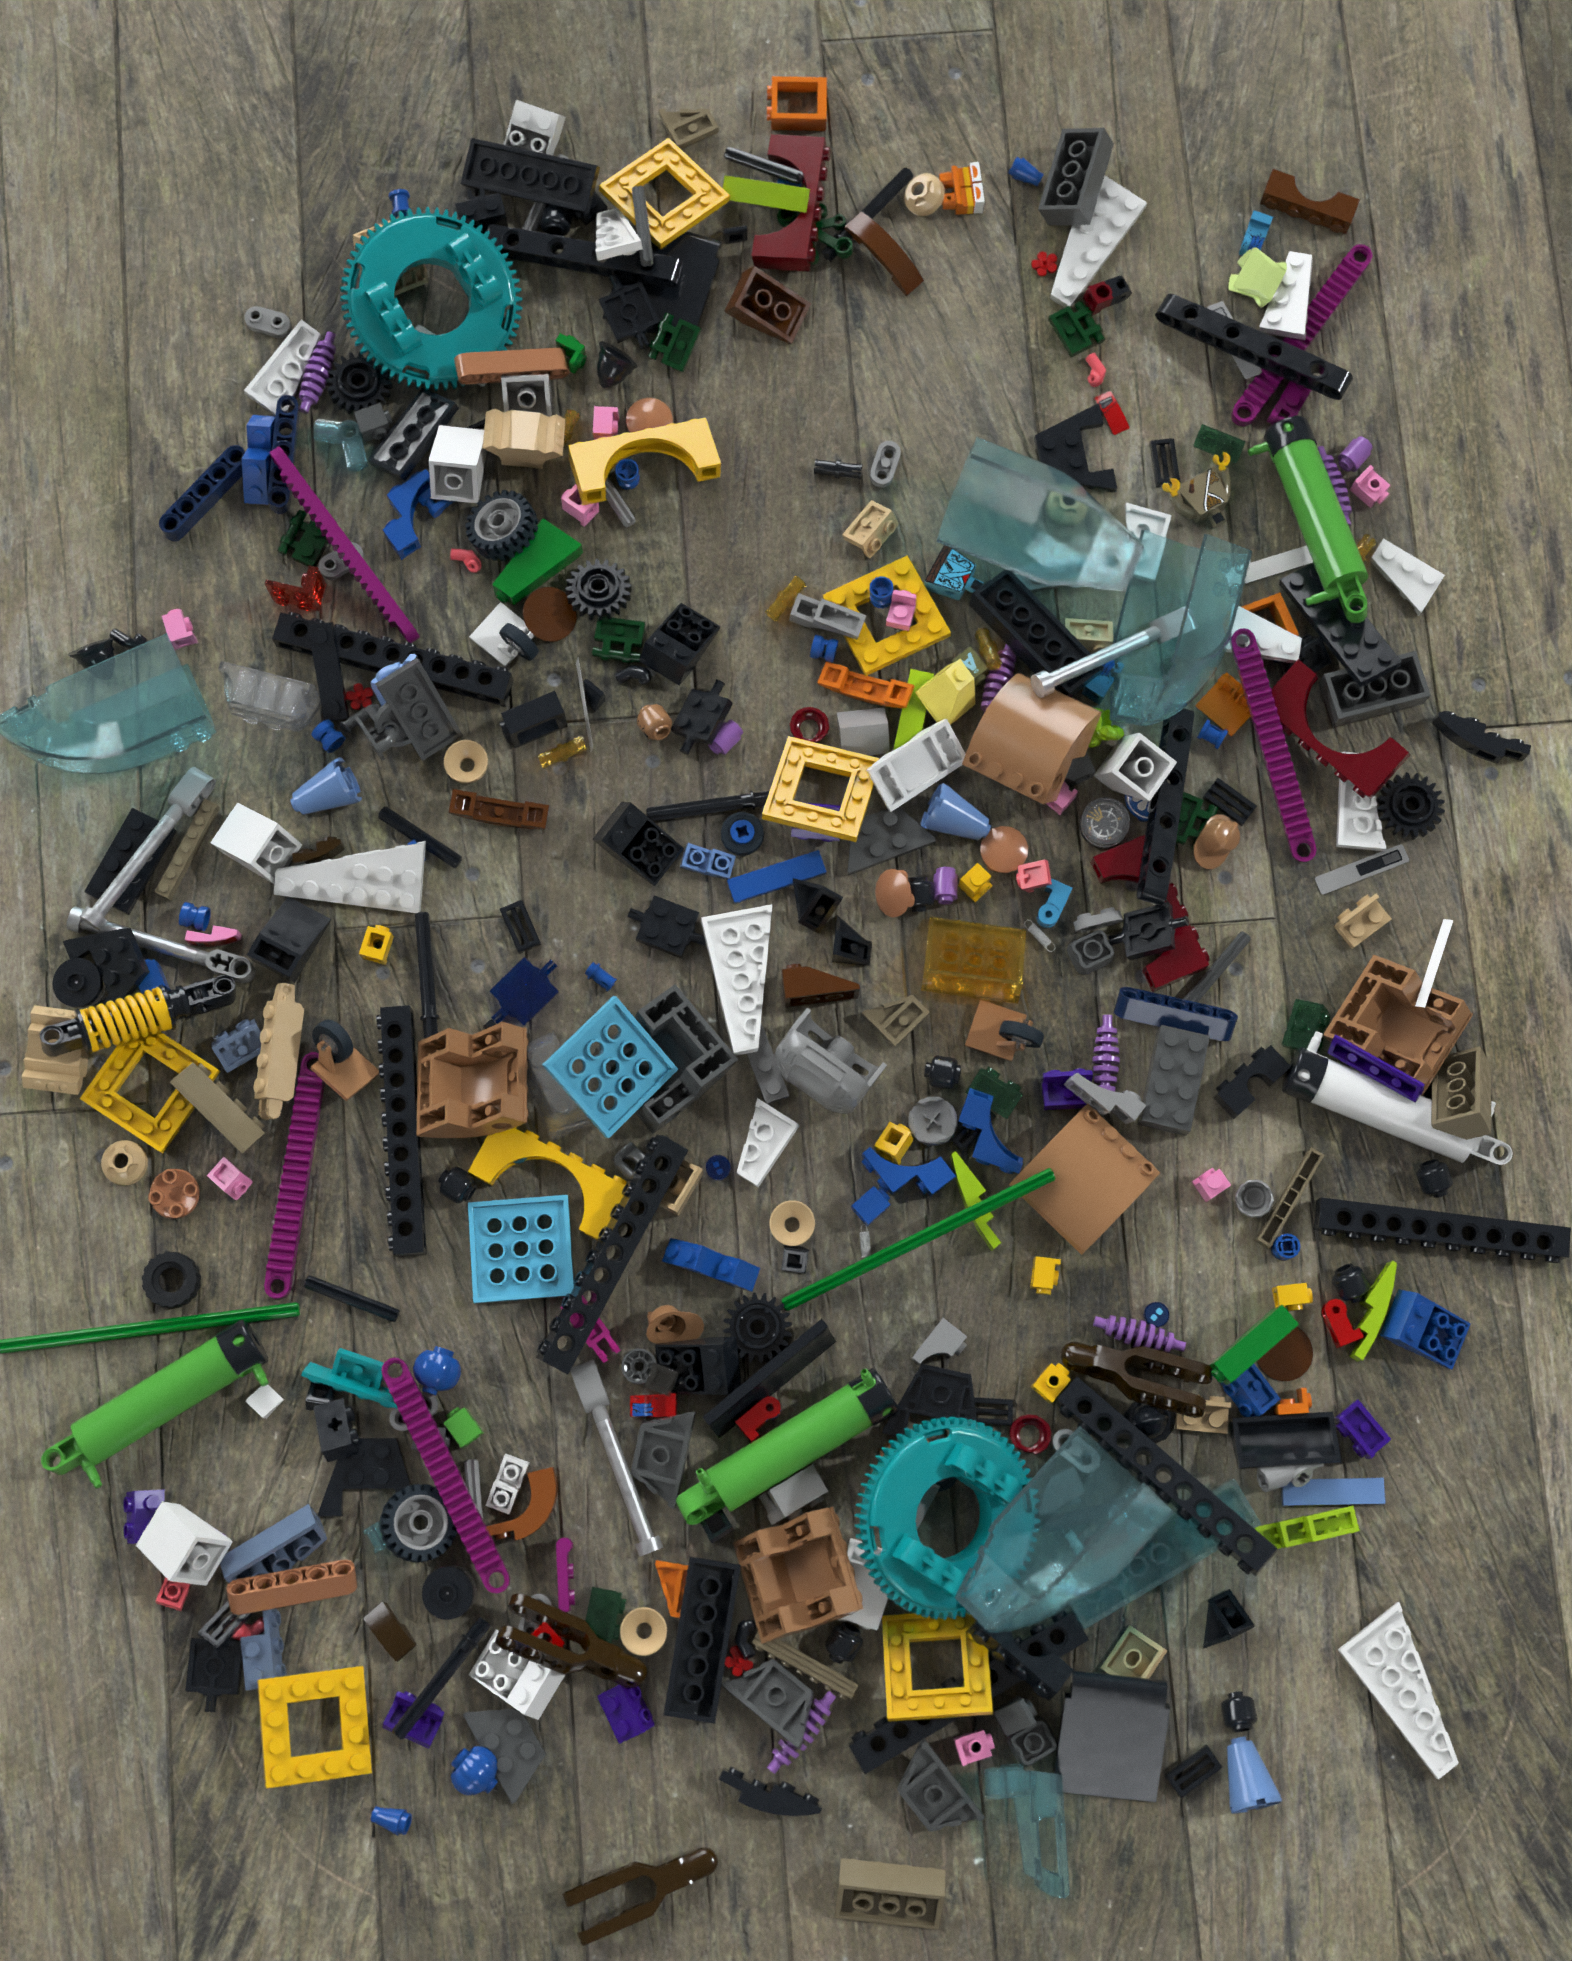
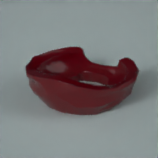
M805 707L796 711L789 724L791 733L795 738L815 743L821 741L828 734L830 728L825 713L813 707ZM805 720H814L819 726L818 733L813 739L804 738L800 731V726Z
M1023 1415L1013 1422L1010 1428V1439L1015 1448L1036 1455L1049 1446L1051 1442V1429L1049 1424L1039 1416ZM1026 1425H1033L1039 1431V1439L1032 1448L1021 1444L1020 1431Z

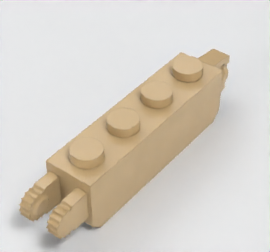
M278 983L276 985L273 1000L267 1001L263 1010L264 1027L260 1034L261 1050L257 1058L258 1074L253 1087L255 1092L254 1099L260 1100L258 1115L263 1120L279 1118L283 1102L289 1101L294 1096L304 1008L300 1003H295V985Z

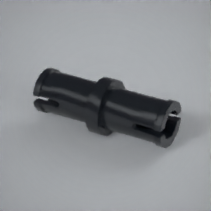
M815 459L814 466L819 467L814 468V474L831 475L836 479H840V477L861 479L862 472L855 471H861L862 464L843 463L842 460L838 459L836 462Z

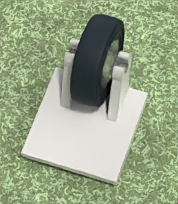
M501 602L469 636L471 640L505 668L517 655L531 661L539 653V649L531 640L534 635L529 631L524 620Z

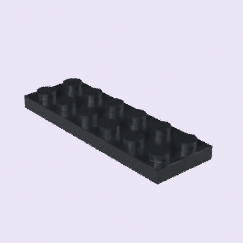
M471 138L460 184L475 189L483 187L484 191L589 214L600 167L594 164Z
M1314 563L1280 579L1279 585L1359 687L1401 667V659L1366 617L1360 623L1350 622L1345 616L1339 598L1309 606L1306 604V598L1324 591ZM1358 606L1351 608L1353 611L1361 610Z

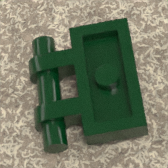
M1083 301L1075 304L1077 310L1075 313L1070 306H1067L1051 314L1048 318L1071 358L1092 347L1090 338H1094L1097 344H1101L1106 340L1102 334L1103 329L1100 324H1096L1091 316L1093 314L1089 307L1085 306ZM1079 321H1084L1088 329L1084 330Z
M665 313L663 320H660L657 326L659 330L654 341L651 340L648 357L656 360L658 353L662 352L664 356L661 363L684 373L702 328L682 319H679L676 327L672 326L671 323L674 316ZM667 332L673 334L668 347L662 345Z
M298 510L296 516H293L289 522L290 527L279 540L281 544L277 551L282 555H286L290 548L294 550L291 556L294 561L315 569L328 542L326 536L322 535L320 528L317 529L314 521H310L309 524L303 522L307 514L302 510ZM300 530L304 534L300 541L297 542L294 538Z
M603 616L602 621H599L597 618L594 640L603 642V647H593L592 656L600 657L601 660L605 661L615 659L622 660V663L630 664V662L640 663L641 653L632 652V647H642L645 622L613 617L608 619L606 616ZM611 643L624 645V651L611 649Z
M1183 791L1176 842L1184 845L1189 837L1194 840L1191 849L1194 850L1197 837L1209 818L1216 815L1218 807L1209 805L1207 811L1200 809L1204 800ZM1196 818L1202 821L1199 830L1192 828Z

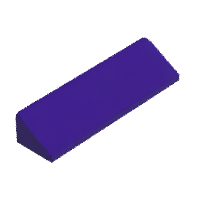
M1334 1036L1327 1052L1328 1054L1415 1103L1422 1095L1424 1083L1340 1036Z

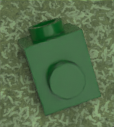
M560 333L555 340L556 347L563 348L566 356L571 358L569 361L570 372L575 374L578 368L581 369L587 360L585 345L579 343L571 335L565 336Z

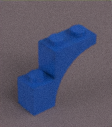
M252 415L246 425L248 448L242 457L244 503L269 504L268 487L271 466L269 452L272 451L275 416Z
M427 469L414 473L408 481L402 485H395L387 494L389 503L400 518L391 520L382 530L385 538L401 560L421 548L414 532L413 519L419 502L418 498L430 488V475Z
M970 1088L959 1116V1122H962V1125L968 1129H981L972 1157L976 1158V1161L980 1164H993L999 1166V1169L1005 1173L1013 1174L1015 1172L1019 1174L1023 1165V1158L1008 1150L998 1139L993 1129L990 1115L993 1096Z
M871 1147L862 1153L864 1160L861 1163L869 1173L873 1171L879 1178L876 1181L879 1187L885 1192L889 1191L891 1195L916 1178L918 1181L915 1184L924 1195L928 1193L931 1197L956 1177L941 1156L924 1165L901 1166L883 1159Z
M670 1238L662 1262L687 1269L751 1292L760 1271L759 1267L744 1260L723 1255L702 1245Z

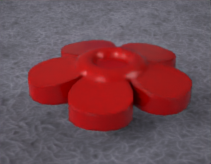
M1039 252L1037 259L1031 262V267L1037 270V274L1042 277L1047 275V271L1054 273L1057 270V265L1055 264L1057 256L1051 253L1047 257L1046 252Z
M356 683L353 686L354 691L346 693V699L352 701L350 706L354 710H359L361 704L364 708L372 705V701L369 698L374 693L370 687L364 689L361 683Z
M737 1646L730 1648L729 1653L731 1656L726 1657L725 1666L728 1668L733 1667L731 1671L734 1676H741L743 1670L753 1669V1662L744 1660Z

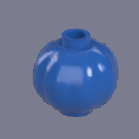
M435 1346L433 1351L425 1350L418 1355L414 1362L413 1373L415 1379L423 1386V1392L436 1396L438 1391H448L458 1383L461 1368L459 1361L452 1358L454 1352Z
M474 1746L469 1751L463 1748L451 1762V1765L454 1767L451 1773L452 1784L454 1788L464 1795L474 1796L483 1791L488 1794L498 1782L495 1779L498 1769L497 1759L488 1748Z

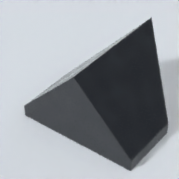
M793 878L798 923L819 934L842 901L843 896L822 885Z
M837 915L832 962L870 966L872 942L864 939Z
M1230 1589L1207 1600L1208 1611L1203 1649L1233 1639L1255 1627Z

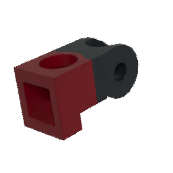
M1117 276L1088 286L1083 300L1092 311L1093 316L1100 313L1102 309L1114 305V303L1123 302L1131 296L1132 292L1124 277Z

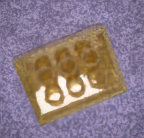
M930 917L921 991L1018 1004L1023 985L1026 929Z

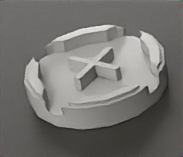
M926 1097L919 1100L910 1111L908 1125L912 1135L920 1143L927 1146H938L946 1143L954 1136L958 1127V1117L954 1107L948 1101L940 1097Z

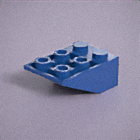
M1398 1289L1380 1336L1406 1350L1452 1370L1470 1323L1419 1293Z

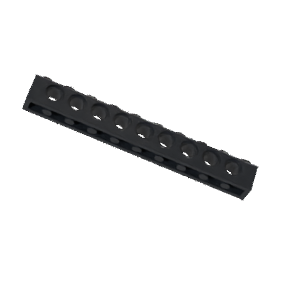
M281 612L272 640L276 647L313 656L308 625L325 622L317 618H312L311 620L304 619L300 614L289 612L288 614ZM334 625L341 664L377 673L385 666L397 662L402 664L410 654H415L418 660L423 661L422 666L436 689L506 707L514 680L512 673L504 667L496 666L491 668L481 661L473 660L468 662L455 654L446 656L432 648L423 650L409 642L400 644L386 636L377 638L363 630L354 632L348 630L343 625ZM307 630V634L305 636H297V633L299 631ZM346 642L354 643L349 649L342 648ZM369 648L377 649L372 655L365 654ZM392 654L400 655L396 661L388 660ZM438 666L446 667L442 673L434 672ZM461 672L469 673L468 677L465 679L457 678L458 674ZM484 678L492 679L489 685L480 684Z
M410 1005L380 1007V1015L376 1016L377 1028L381 1030L382 1039H378L379 1054H383V1063L379 1064L380 1078H384V1088L380 1089L381 1102L385 1103L386 1112H382V1125L387 1127V1137H383L384 1152H388V1161L384 1163L385 1176H389L390 1186H386V1199L391 1201V1211H387L388 1226H392V1236L388 1237L389 1251H393V1255L396 1257L427 1255L420 1136H417V1070L413 1009ZM393 1028H401L402 1032L398 1038H390L389 1034ZM395 1052H402L403 1058L400 1062H391V1056ZM397 1076H403V1085L393 1087V1079ZM399 1100L405 1101L406 1106L404 1110L395 1112L394 1104ZM399 1125H406V1134L401 1137L396 1136L395 1129ZM402 1149L408 1150L407 1159L397 1161L396 1155L398 1151ZM402 1174L410 1176V1181L405 1186L398 1185V1178ZM403 1199L411 1200V1207L407 1211H400L399 1203ZM407 1223L411 1224L413 1227L411 1234L402 1236L400 1233L401 1227Z
M656 1135L649 1140L646 1146L647 1153L643 1160L640 1159L634 1168L635 1175L632 1181L627 1182L622 1190L623 1197L620 1203H617L611 1210L610 1217L612 1218L608 1225L601 1229L598 1235L599 1242L595 1249L592 1248L589 1251L584 1270L579 1271L573 1282L575 1286L571 1294L568 1293L564 1297L561 1304L563 1308L559 1316H555L549 1326L550 1333L538 1345V1355L536 1358L567 1375L572 1369L688 1152V1149L664 1135ZM660 1156L663 1160V1165L657 1170L654 1162ZM648 1178L651 1182V1187L645 1192L642 1184ZM634 1201H637L639 1210L637 1213L632 1214L630 1206ZM622 1223H625L627 1232L625 1235L620 1236L618 1228ZM613 1245L615 1254L612 1258L608 1259L606 1250L609 1246ZM598 1268H601L603 1270V1277L596 1281L594 1273ZM589 1290L591 1299L588 1303L584 1304L582 1302V1295L585 1291ZM577 1313L579 1321L575 1326H571L570 1317ZM565 1336L567 1343L565 1347L559 1349L557 1346L558 1339Z
M1322 1197L1316 1200L1314 1230L1321 1231V1235L1336 1236V1233H1343L1349 1239H1361V1236L1371 1237L1370 1241L1386 1242V1239L1396 1240L1395 1244L1411 1245V1242H1418L1420 1247L1436 1248V1245H1443L1445 1250L1461 1251V1248L1470 1249V1253L1486 1254V1251H1492L1498 1257H1511V1254H1517L1523 1260H1536V1257H1542L1548 1263H1561V1260L1569 1258L1571 1227ZM1338 1213H1343L1347 1217V1224L1345 1226L1338 1223ZM1363 1216L1371 1219L1372 1227L1370 1229L1363 1226ZM1388 1219L1396 1222L1397 1229L1395 1232L1388 1229ZM1413 1222L1420 1224L1422 1228L1420 1235L1413 1232ZM1438 1225H1442L1446 1229L1445 1238L1438 1235ZM1463 1228H1467L1471 1232V1239L1469 1241L1465 1240L1462 1236ZM1488 1231L1493 1232L1496 1236L1494 1244L1490 1243L1487 1239ZM1513 1234L1518 1235L1521 1239L1519 1247L1515 1246L1512 1242ZM1538 1237L1543 1238L1546 1243L1544 1250L1540 1249L1537 1245Z
M1076 1377L1057 1398L1058 1411L1065 1418L1070 1419L1072 1417L1079 1423L1077 1427L1087 1436L1091 1434L1098 1440L1097 1445L1106 1453L1111 1451L1118 1457L1116 1461L1124 1469L1128 1470L1131 1468L1137 1474L1136 1478L1145 1487L1150 1485L1157 1491L1156 1496L1167 1505L1170 1502L1177 1508L1176 1513L1186 1522L1191 1520L1198 1526L1196 1530L1207 1540L1209 1538L1213 1539L1218 1544L1216 1546L1217 1549L1226 1557L1231 1555L1238 1561L1237 1566L1247 1575L1252 1573L1256 1577L1275 1555L1278 1548L1081 1379ZM1087 1404L1092 1408V1411L1089 1414H1081L1078 1411V1407ZM1101 1421H1107L1111 1424V1429L1101 1431L1098 1429L1097 1424ZM1120 1438H1127L1131 1445L1128 1448H1121L1117 1445V1441ZM1140 1455H1147L1151 1462L1148 1465H1140L1136 1458ZM1159 1472H1166L1170 1475L1171 1479L1166 1483H1162L1157 1479L1156 1475ZM1180 1489H1186L1190 1492L1191 1497L1187 1500H1181L1177 1497L1176 1492ZM1200 1506H1205L1209 1508L1211 1515L1205 1518L1197 1514L1196 1509ZM1222 1523L1227 1524L1231 1528V1533L1222 1535L1217 1531V1526ZM1240 1541H1246L1251 1545L1252 1550L1248 1553H1243L1238 1549L1237 1544Z
M1062 1610L1051 1617L1053 1622L1046 1626L1041 1623L1029 1630L1031 1635L1023 1640L1019 1636L1014 1641L1026 1654H1028V1646L1033 1642H1037L1040 1645L1041 1651L1036 1657H1044L1055 1653L1060 1658L1089 1639L1074 1613L1071 1611L1066 1613L1065 1610ZM1054 1629L1061 1630L1063 1634L1061 1642L1053 1644L1050 1641V1633ZM992 1653L989 1654V1667L996 1672V1680L991 1683L993 1698L1022 1680L1014 1675L1013 1670H1008L1005 1663L996 1660ZM964 1675L957 1679L954 1676L946 1679L941 1683V1689L961 1687L964 1684ZM887 1716L873 1724L875 1728L866 1733L865 1730H861L853 1735L849 1747L864 1774H867L960 1717L934 1718L921 1724L916 1720L888 1722ZM897 1723L907 1725V1733L902 1737H897L893 1734V1728ZM876 1736H881L885 1739V1745L881 1750L871 1748V1740Z

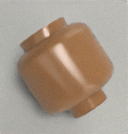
M646 705L640 710L637 717V725L648 739L662 740L670 734L672 719L661 705Z

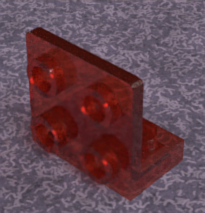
M309 565L307 573H304L302 576L301 587L271 580H265L264 585L276 604L282 606L291 604L304 611H311L312 609L319 611L327 584L319 568Z

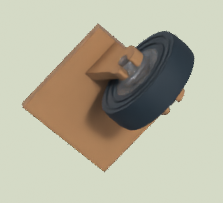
M980 999L965 1046L1012 1062L1014 1053L1018 1050L1024 1051L1025 1046L1040 1048L1044 1034L1032 1027L1033 1022L1026 1020L1027 1015Z
M324 1020L313 1029L312 1038L319 1050L318 1061L310 1069L345 1101H348L380 1075L379 1070L353 1047L349 1034L340 1024L332 1020Z

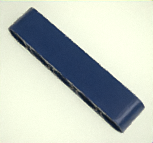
M283 395L278 399L276 405L272 450L280 446L283 451H288L290 453L288 458L295 466L299 407L296 398L291 395ZM290 405L294 407V410L286 413L282 411V408ZM284 428L292 430L289 435L280 434V431ZM271 458L268 487L269 506L273 512L283 514L290 509L292 490L289 491L287 484L283 483V481L275 479L281 471ZM278 496L285 498L282 504H275L273 500Z
M232 445L228 447L161 516L159 526L168 540H181L243 476L242 459L236 463L232 462L236 457H243L245 450L241 446ZM226 474L224 478L216 479L218 475ZM203 491H210L206 496H200ZM193 507L191 512L184 513L185 509ZM177 524L173 530H167L170 525Z
M1131 987L1120 988L1114 1008L1116 1016L1126 1020L1157 1027L1164 1025L1208 1035L1210 1039L1219 1041L1231 1040L1238 1019L1237 1014L1228 1009Z

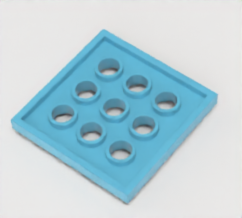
M612 996L542 1064L606 1138H610L678 1070L675 1064L616 996ZM611 1025H616L618 1034L615 1038L611 1039L607 1033L608 1028ZM594 1042H598L600 1045V1052L596 1056L590 1053V1046ZM627 1043H631L634 1048L632 1055L626 1057L623 1053V1048ZM577 1059H580L583 1063V1068L579 1073H575L572 1070V1064ZM610 1060L616 1063V1070L612 1074H608L606 1071V1064ZM643 1061L649 1064V1071L645 1075L639 1072V1065ZM595 1077L599 1082L598 1088L595 1091H590L588 1082L591 1078ZM626 1078H629L632 1082V1087L628 1092H624L621 1088V1084ZM611 1095L614 1098V1105L611 1109L607 1110L604 1107V1100L607 1096Z
M568 1195L468 1202L474 1304L565 1297L568 1293L571 1294L574 1288ZM543 1215H548L552 1219V1224L547 1229H541L538 1226V1219ZM518 1217H523L527 1221V1226L522 1231H516L513 1228V1221ZM493 1219H498L502 1223V1227L497 1233H491L488 1230V1223ZM544 1240H549L553 1243V1250L549 1254H543L539 1250L540 1243ZM519 1242H524L528 1245V1252L524 1256H518L514 1252V1247ZM494 1244H500L503 1247V1253L498 1258H493L489 1254V1249ZM546 1265H551L555 1269V1274L551 1279H544L541 1276V1269ZM521 1267H526L530 1271V1276L525 1281H519L516 1278V1271ZM496 1269L503 1270L505 1274L503 1281L500 1283H494L491 1280V1273Z

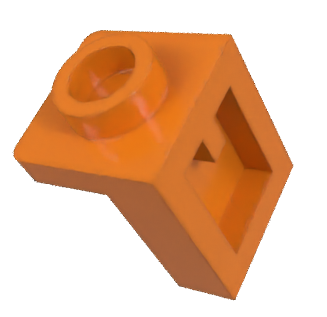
M1306 1387L1296 1389L1298 1403H1295V1399H1282L1280 1404L1273 1406L1274 1415L1309 1413V1408L1312 1407L1311 1394L1307 1393Z

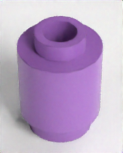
M1361 436L1353 439L1338 456L1340 467L1347 472L1357 471L1371 455L1372 444Z
M730 719L728 722H723L712 745L708 744V746L715 754L721 753L725 755L741 739L740 736L743 734V731L738 724Z
M952 867L937 868L936 874L933 876L935 900H938L939 904H952L958 898V875Z

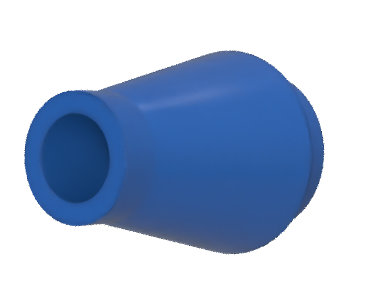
M1016 157L1008 174L1013 176L1012 179L1038 186L1044 175L1025 158L1021 159L1019 157Z
M376 1806L371 1815V1822L380 1825L397 1836L400 1834L406 1835L412 1821V1814L407 1813L406 1809Z

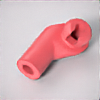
M1092 353L1085 359L1091 367L1087 381L1091 386L1097 387L1103 383L1106 368L1097 355Z
M451 549V560L463 561L468 571L472 573L480 571L482 564L474 551Z
M260 1617L252 1625L244 1623L232 1637L241 1641L240 1637L260 1635L264 1632L263 1617Z

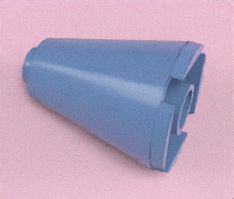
M341 757L334 759L292 793L293 798L290 801L296 812L300 811L304 815L355 804L362 800V797H357V793L361 791L350 767L345 769L341 764L345 762L344 759Z
M943 783L936 788L928 802V805H930L928 811H924L921 820V826L925 829L977 841L982 837L986 838L991 829V825L988 824L989 819Z
M1246 1737L1232 1739V1745L1227 1746L1231 1813L1237 1814L1248 1812L1247 1810L1252 1809L1258 1810L1282 1802L1281 1795L1253 1741H1247Z

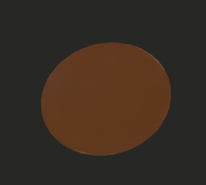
M543 587L535 590L526 599L523 607V618L527 628L534 636L544 641H558L565 638L571 633L576 624V611L572 610V604H568L566 593L557 588Z
M1296 1327L1257 1362L1262 1371L1275 1380L1292 1381L1298 1379L1307 1372L1312 1363L1313 1348L1311 1341L1303 1330Z

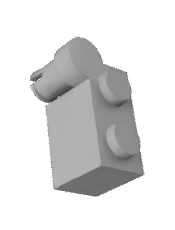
M812 1464L758 1498L769 1515L767 1517L773 1525L786 1516L789 1520L803 1513L801 1507L808 1503L811 1507L824 1500L822 1495L828 1492Z

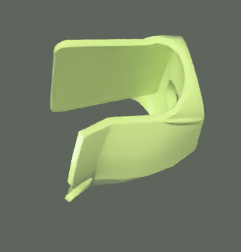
M1254 247L1252 250L1249 249L1238 260V265L1242 269L1239 275H1230L1229 291L1254 298L1257 305L1262 308L1272 300L1286 273L1287 264L1286 262L1275 263L1262 251Z

